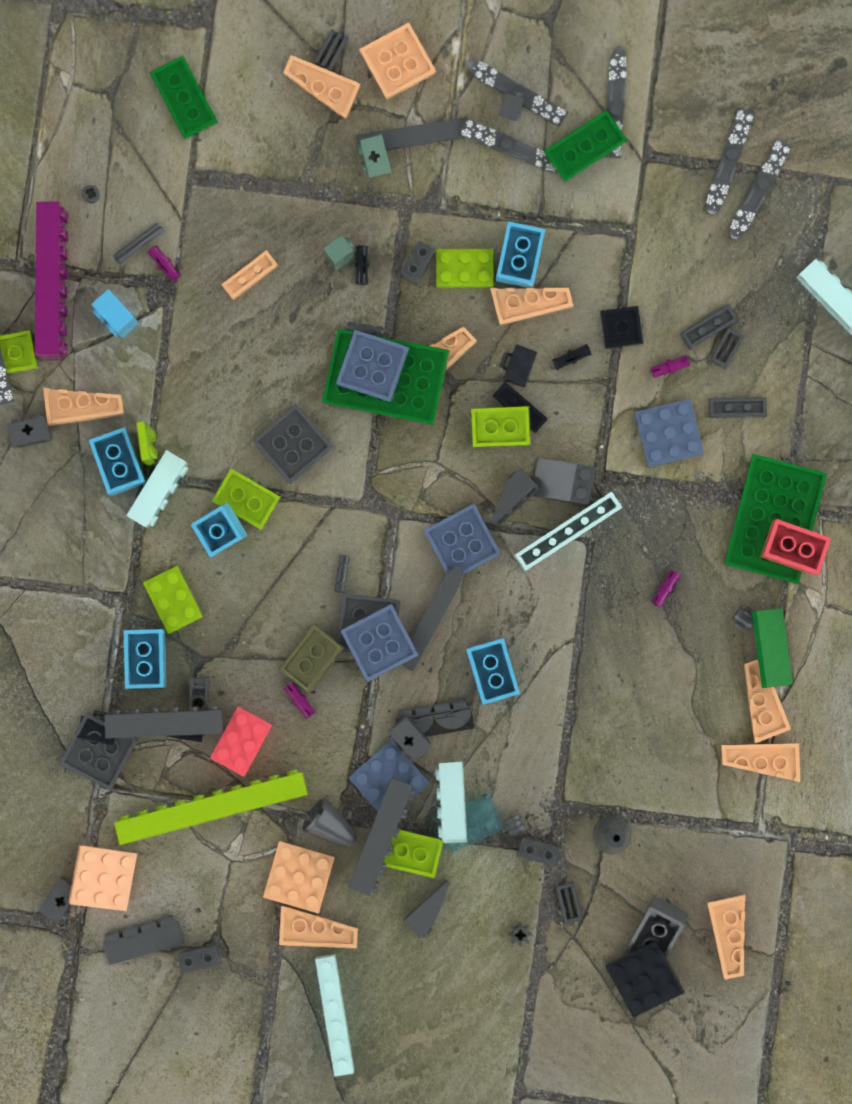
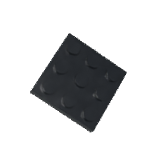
M657 940L605 965L633 1018L685 992Z

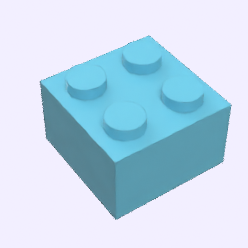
M109 289L91 304L95 308L92 312L102 323L107 322L105 326L115 337L119 335L123 339L139 324L135 317Z
M229 503L220 506L191 524L210 558L248 536Z

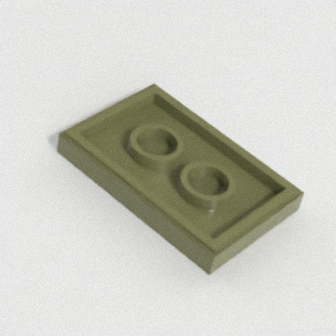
M314 624L280 667V670L307 693H310L345 647L318 625Z

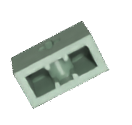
M382 134L359 139L360 144H357L359 155H364L365 162L362 163L364 173L369 174L371 178L392 172ZM371 151H374L375 154H379V156L376 157V161H373L372 158H368V156L371 155Z
M340 236L323 248L325 257L335 271L354 259V245L349 238L345 240L343 236Z

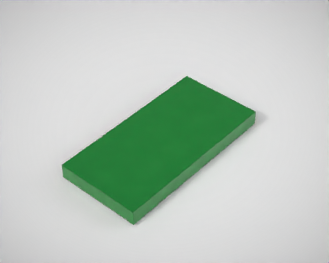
M184 56L150 72L184 140L218 123Z
M605 110L544 150L543 153L563 182L566 183L625 144L628 140L608 111Z
M783 608L753 611L752 619L762 688L793 684Z

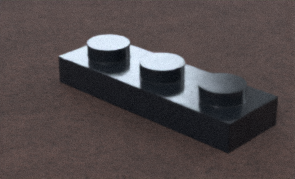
M504 382L492 396L504 407L529 406L530 430L535 434L548 420L545 415L507 382Z

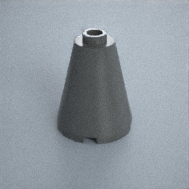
M320 799L308 813L310 815L309 821L305 820L303 822L302 830L343 847L352 846L357 839L356 830L327 799Z
M607 816L596 823L593 830V840L600 851L606 854H618L628 847L631 841V830L627 822L622 818ZM617 834V838L613 840V836Z

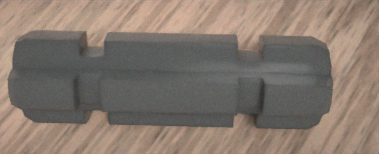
M355 322L347 323L346 330H357L369 335L383 337L384 327L382 326L373 327V325L358 323V325H355Z
M340 555L338 561L340 564L337 567L335 580L337 583L335 584L334 591L344 593V582H346L349 557Z

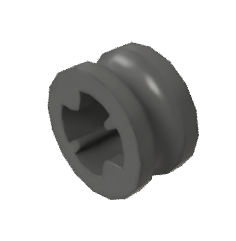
M88 185L82 191L83 198L88 203H95L100 198V192L94 185ZM94 190L96 196H92L93 199H89V196L86 194L87 191Z

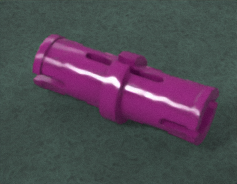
M157 245L148 251V254L157 263L159 270H162L171 282L176 281L181 276V273L171 263V259L166 257Z
M684 355L674 360L668 359L665 363L650 367L653 378L668 373L673 374L676 370L690 367L689 360L687 361L688 356Z
M670 570L664 582L658 586L659 590L651 600L652 604L662 608L669 594L673 593L672 589L681 577L678 572Z
M294 682L283 688L293 700L292 704L299 708L305 719L316 713L306 700L305 694L302 695Z

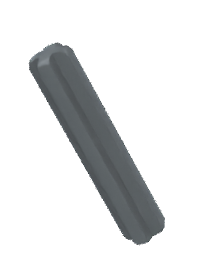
M158 223L154 224L116 252L114 258L118 263H122L163 233V228Z

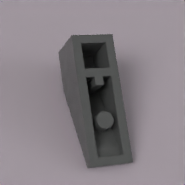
M522 468L519 471H514L505 485L491 520L497 527L540 489Z
M447 880L404 918V922L418 938L422 935L425 938L433 931L431 927L435 923L450 885Z

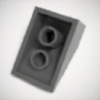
M538 458L534 482L540 489L532 496L587 507L589 505L596 467Z
M653 896L625 951L630 953L657 940L667 957L686 924L688 913Z

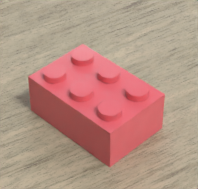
M775 519L771 523L760 557L817 576L823 565L831 538Z
M237 707L210 759L242 776H246L273 724L241 707Z

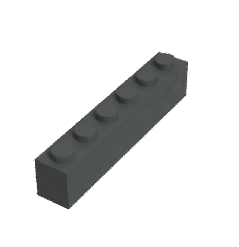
M218 705L207 706V709H199V706H189L187 710H180V707H169L168 711H160V708H148L149 712H141V709L136 708L129 709V712L121 713V709L110 710V713L104 715L105 738L224 733L223 709H218Z
M391 777L348 888L370 896L371 892H376L379 884L376 881L378 874H383L386 863H383L386 855L390 856L394 846L390 843L393 837L397 838L401 828L398 826L400 819L404 820L408 811L405 805L407 801L411 802L414 796L413 785Z

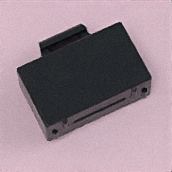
M518 344L515 345L513 353L504 352L499 366L506 371L503 380L525 387L537 352ZM510 356L508 367H505L507 357Z
M96 710L93 713L94 716H104L107 714ZM87 718L81 732L76 737L77 739H82V741L87 740L106 744L107 746H115L116 738H105V727ZM91 731H97L101 734V736H99L97 733H92L90 735L88 734Z

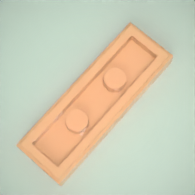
M266 250L221 285L229 296L235 300L277 268L278 264Z

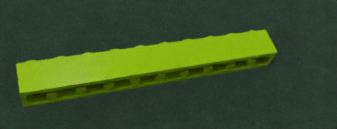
M298 769L288 771L287 776L280 777L279 774L269 776V781L261 782L260 779L249 782L250 786L242 787V784L232 786L231 791L224 792L223 789L213 791V796L206 798L204 794L193 797L194 801L187 803L186 799L174 802L175 806L167 807V804L156 807V811L150 813L146 809L137 812L138 816L131 818L129 814L118 817L119 821L114 822L119 844L123 845L308 795L303 771L298 772Z

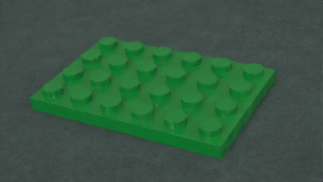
M338 329L322 403L434 426L450 351L376 336L410 348L390 403L336 385L354 331Z
M752 454L724 565L798 585L802 571L761 558L760 556L771 523L775 519L813 531L827 473Z

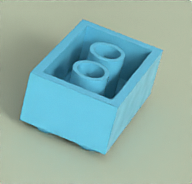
M508 221L496 282L533 288L546 229Z
M123 427L89 440L108 495L114 496L146 484L147 481L128 429Z
M164 629L124 630L125 689L167 687Z
M504 638L466 649L482 705L520 694Z

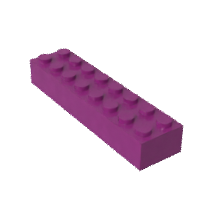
M36 202L35 355L41 360H64V355L68 353V346L65 344V336L68 335V326L65 325V317H68V307L65 306V298H68V288L65 287V280H68V268H65V261H68V249H65V242H68L69 235L65 228L66 223L69 222V214L60 202Z

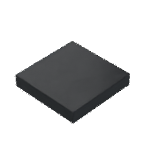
M638 306L600 311L605 349L643 344Z

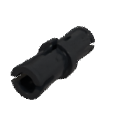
M366 245L356 246V263H354V267L356 268L357 285L368 284V268L370 263H368V246Z
M585 344L573 351L571 349L568 350L566 354L552 359L556 370H559L569 364H576V361L592 355L588 344Z

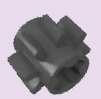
M748 606L745 609L740 607L732 618L736 621L734 625L740 630H743L744 627L749 629L753 625L752 612L754 610Z
M520 921L516 927L511 925L513 931L508 933V936L514 937L511 943L513 944L517 941L520 947L524 941L529 944L527 937L532 936L531 932L526 931L529 925L523 927ZM520 929L525 933V935H522V939H518V936L515 935Z

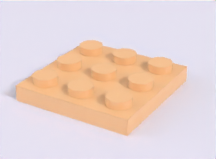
M410 23L359 49L386 100L436 74L434 66Z
M279 841L263 898L319 913L335 856Z
M79 845L68 903L127 911L137 853Z

